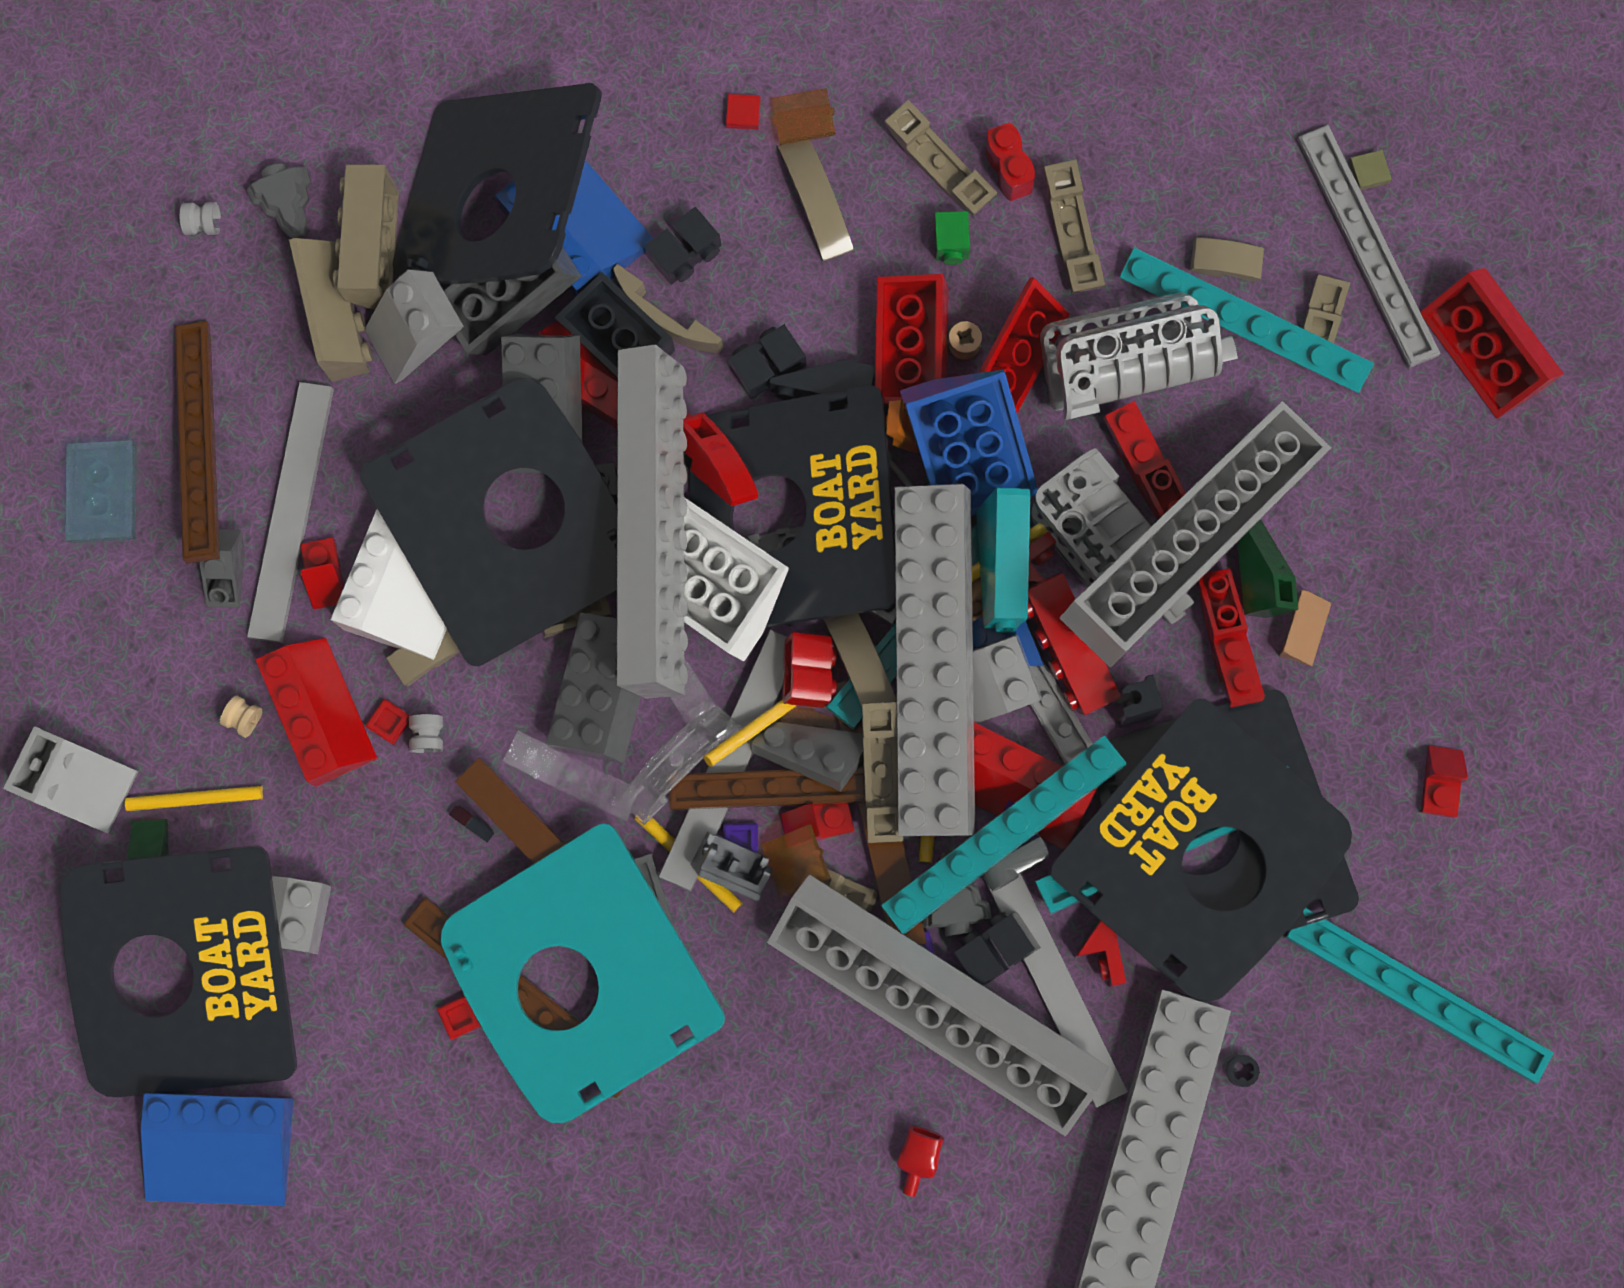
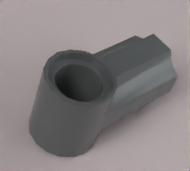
M1036 833L983 874L992 892L1011 883L1019 877L1018 874L1050 857L1041 836Z

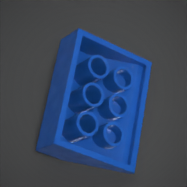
M585 160L572 212L567 220L566 235L563 243V248L582 275L580 279L569 287L575 296L583 291L601 272L611 280L615 277L613 268L617 264L625 269L645 253L644 246L654 239ZM514 181L495 195L501 210L507 217L515 201L516 187ZM556 215L552 230H556L560 215Z
M1004 369L930 380L900 390L929 486L964 484L971 490V516L976 515L977 509L996 488L1030 489V497L1036 495L1038 487Z
M144 1094L141 1143L145 1201L285 1206L294 1098Z

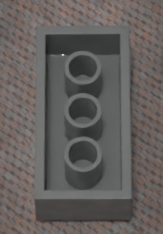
M562 246L558 259L551 268L542 274L494 282L451 284L444 292L464 326L455 335L467 354L487 355L501 344V337L510 336L580 279L582 275Z
M516 334L501 337L503 386L519 379L534 380L542 384L582 441L580 335ZM518 468L508 471L521 473H542L538 470L530 468Z
M580 613L546 744L565 753L624 764L641 696L617 686V618Z

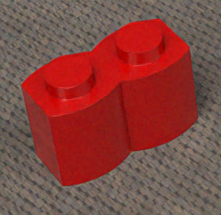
M1010 122L989 129L986 142V156L992 168L998 172V184L1003 195L1009 201H1013L1031 194L1035 170L1028 155L1022 151V139L1018 130Z
M792 632L785 639L783 653L785 671L783 679L784 704L824 708L831 702V699H834L837 683L835 679H832L831 667L835 666L837 649L832 645L831 636Z

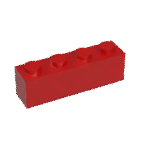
M1056 573L1028 587V619L1033 617L1038 627V630L1034 631L1036 639L1043 650L1048 649L1053 659L1049 662L1053 675L1057 680L1062 679L1067 689L1063 695L1071 711L1077 709L1079 714L1087 715L1122 697L1106 663L1060 619L1062 614L1076 599L1064 573Z

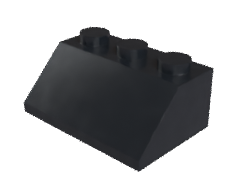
M603 272L555 317V320L571 335H580V343L616 378H618V350L657 345L669 356L675 351L672 337Z

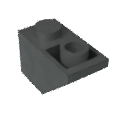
M219 529L220 559L199 562L206 606L239 608L245 561L242 530Z

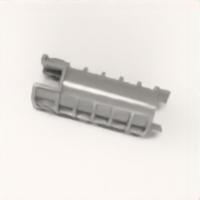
M1175 293L1051 322L1042 329L1040 334L1048 396L1053 410H1063L1064 420L1100 412L1099 404L1219 376L1223 362L1238 359L1233 337L1221 338L1219 318L1215 311L1207 306L1198 305L1196 299L1187 293ZM1182 301L1190 305L1189 307L1180 308ZM1165 305H1167L1166 307L1169 308V309L1172 310V311H1168V312H1167V310H1166V308H1165ZM1158 308L1159 314L1144 317L1149 309ZM1202 314H1203L1205 317L1209 318V321H1208V322H1205V323L1202 322V319H1201V315H1202ZM1118 316H1121V317H1122L1123 319H1125V320H1129V321L1117 323V322H1118ZM1101 320H1104L1108 326H1103ZM1095 323V329L1081 332L1085 324ZM1054 331H1058L1061 335L1069 334L1067 337L1060 338L1057 346L1049 341L1050 338L1054 337Z
M1096 448L1080 456L1044 483L1037 490L1035 503L1031 510V519L1035 525L1042 523L1047 532L1049 531L1048 529L1052 528L1054 532L1051 535L1057 541L1054 549L1086 588L1092 584L1090 580L1095 581L1152 527L1117 485L1119 475ZM1039 514L1043 517L1042 520L1038 518ZM1065 530L1071 531L1075 535L1067 534ZM1058 537L1061 539V541L1065 544L1066 547L1062 546L1059 543ZM1069 554H1073V555H1074V559H1072V558L1069 556ZM1081 565L1085 569L1084 572L1080 569ZM1186 592L1163 617L1170 626L1186 615L1184 611L1194 604V601Z

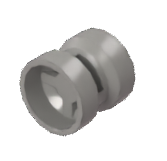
M205 202L202 207L197 206L195 203L181 204L180 225L184 235H196L202 231L207 235H219L220 228H214L213 219H220L221 217L217 202Z
M432 714L409 716V728L414 735L409 740V751L424 753V749H434V752H442L443 740L438 735L443 728V716Z

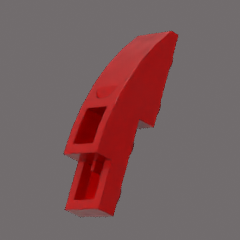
M1133 401L1105 415L1103 419L1118 446L1116 449L1145 502L1157 520H1159L1186 492L1169 459H1164L1136 402Z
M687 412L686 418L683 419V432L686 435L687 448L683 452L692 459L690 471L731 507L757 499L759 493L743 460L724 433L703 412L695 415Z
M1231 569L1206 573L1197 582L1219 682L1223 683L1229 707L1261 702L1264 700L1265 695L1248 641V627Z

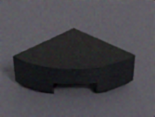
M455 805L449 813L452 818L487 843L494 835L493 829L460 805Z

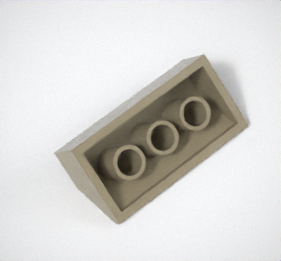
M346 165L345 177L340 179V193L344 198L343 207L338 209V224L341 228V238L336 239L335 250L336 256L339 258V269L334 270L333 283L335 289H338L345 301L375 310L386 289L394 283L393 259L396 250L399 190L386 165Z
M301 238L289 239L317 363L332 382L370 372L368 362L373 361V355L369 343H363L361 332L366 331L361 311L356 312L355 305L345 301L338 289L334 287L333 273L335 269H339V258H337L335 250L336 242Z

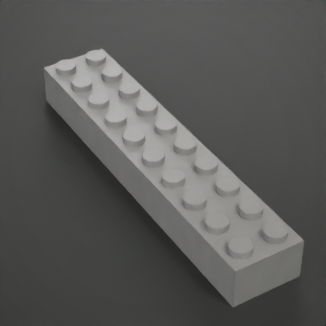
M657 345L618 350L617 686L646 699L684 695V685L688 681V671L684 665V651L688 646L687 634L684 631V617L688 612L687 601L684 597V583H686L688 577L687 568L684 564V550L687 548V535L684 531V517L687 514L684 484L687 481V471L683 459V451L687 448V439L683 432V419L687 415V407L683 399V386L686 385L687 376L684 367Z
M1282 401L1068 607L1060 619L1111 668L1331 447Z
M964 484L895 487L899 836H973L975 834L971 490Z
M810 874L791 898L767 942L1065 1137L1097 1094L1110 1068Z
M1157 991L1074 1288H1155L1231 1013L1230 1010L1169 991Z

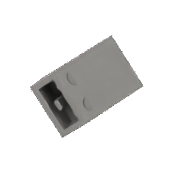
M34 726L3 789L109 834L138 771Z

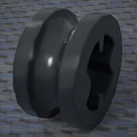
M1247 1055L1233 1057L1226 1067V1075L1229 1081L1238 1087L1253 1085L1258 1080L1260 1074L1257 1062ZM1237 1062L1242 1065L1250 1064L1252 1071H1248V1073L1252 1075L1248 1080L1244 1077L1238 1079L1235 1077L1233 1071H1237L1234 1068Z

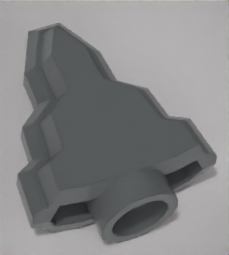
M280 163L264 168L261 172L262 178L252 183L246 190L253 205L262 207L267 217L276 219L280 229L291 239L305 238L307 218L304 208L309 202L307 189L312 185L308 168L293 167L287 169L286 165Z
M943 852L940 860L951 852ZM971 883L923 920V928H944L945 937L971 934L973 932V924L987 922L992 919L989 903L981 900L978 886Z

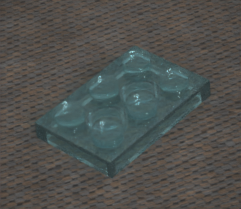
M133 440L67 444L65 540L67 542L136 540L137 444Z

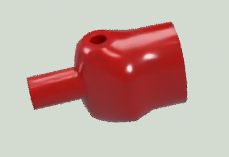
M917 1126L908 1128L906 1140L897 1161L898 1167L908 1173L902 1191L903 1194L915 1197L921 1177L931 1179L935 1176L944 1137L939 1133Z

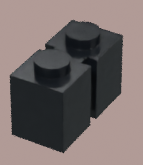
M696 206L672 224L677 231L675 236L679 241L668 229H665L644 246L648 259L671 285L677 280L679 282L687 280L694 273V266L703 260L704 262H709L714 259L720 252L719 247L722 246L720 234Z
M785 324L778 328L771 327L765 330L760 335L758 343L741 345L732 352V357L728 359L730 369L751 399L770 388V379L775 377L762 354L766 356L778 376L796 372L807 365L806 355Z
M1006 911L988 922L991 928L982 935H979L976 930L959 941L962 947L954 953L971 979L982 986L1009 970L1010 966L1016 965L1041 948L1018 913H1012L1008 916Z

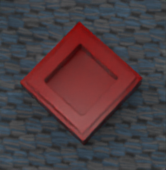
M728 94L726 127L759 130L761 97L759 95Z
M384 698L365 727L392 745H395L408 726L410 715Z
M465 995L437 1008L451 1041L481 1027Z

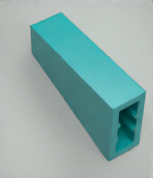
M996 488L976 511L984 628H996V632L1010 633L1016 631L1028 619L1030 489Z

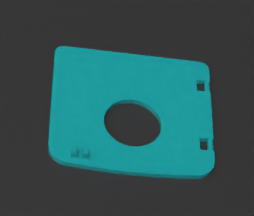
M599 824L457 911L445 922L441 931L442 948L486 1036L540 1117L551 1123H565L575 1119L714 1034L725 1023V1013L618 831L610 824ZM554 946L571 948L587 958L596 972L599 985L598 999L591 1014L581 1024L567 1030H551L535 1023L524 1011L518 994L519 978L525 964L539 951ZM688 1025L693 1036L677 1045L671 1034ZM596 1082L601 1092L585 1102L579 1091Z

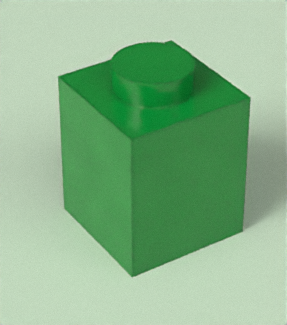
M968 211L935 213L936 261L944 260V263L947 265H957L962 263L963 259H969Z

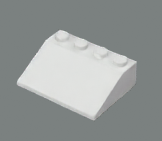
M685 498L687 514L684 517V531L687 535V548L684 550V564L687 568L688 577L686 583H684V597L687 601L688 612L684 617V622L727 653L745 661L765 630L789 568Z
M377 509L331 621L344 631L434 660L447 628Z

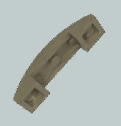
M909 100L884 121L891 134L909 157L957 205L968 211L972 216L997 195L993 187L976 170L972 172L929 128L930 122Z
M805 136L778 146L787 173L791 177L810 224L812 235L823 262L854 251L835 195L809 137Z
M1072 160L1044 166L1052 220L1072 294L1105 287L1099 256L1095 253L1082 197L1083 186L1077 161Z
M618 264L613 268L620 289L669 334L675 343L710 353H720L723 350L722 338L697 320L693 322L688 330L642 298L646 290L641 280Z
M859 614L824 618L823 621L826 629L832 638L834 647H836L856 692L861 709L862 703L897 702L876 649Z
M897 702L862 703L864 785L868 843L903 841V836H899Z

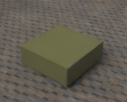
M1383 150L1351 157L1349 160L1353 176L1360 190L1389 184L1392 180Z

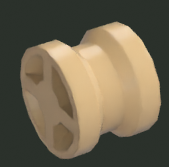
M964 321L955 324L951 328L948 347L954 357L961 360H969L979 353L982 342V333L979 327L974 323Z
M238 695L234 696L223 710L220 724L226 728L233 727L237 729V733L246 738L253 732L261 718L262 708L256 705L249 706L246 704L245 699Z

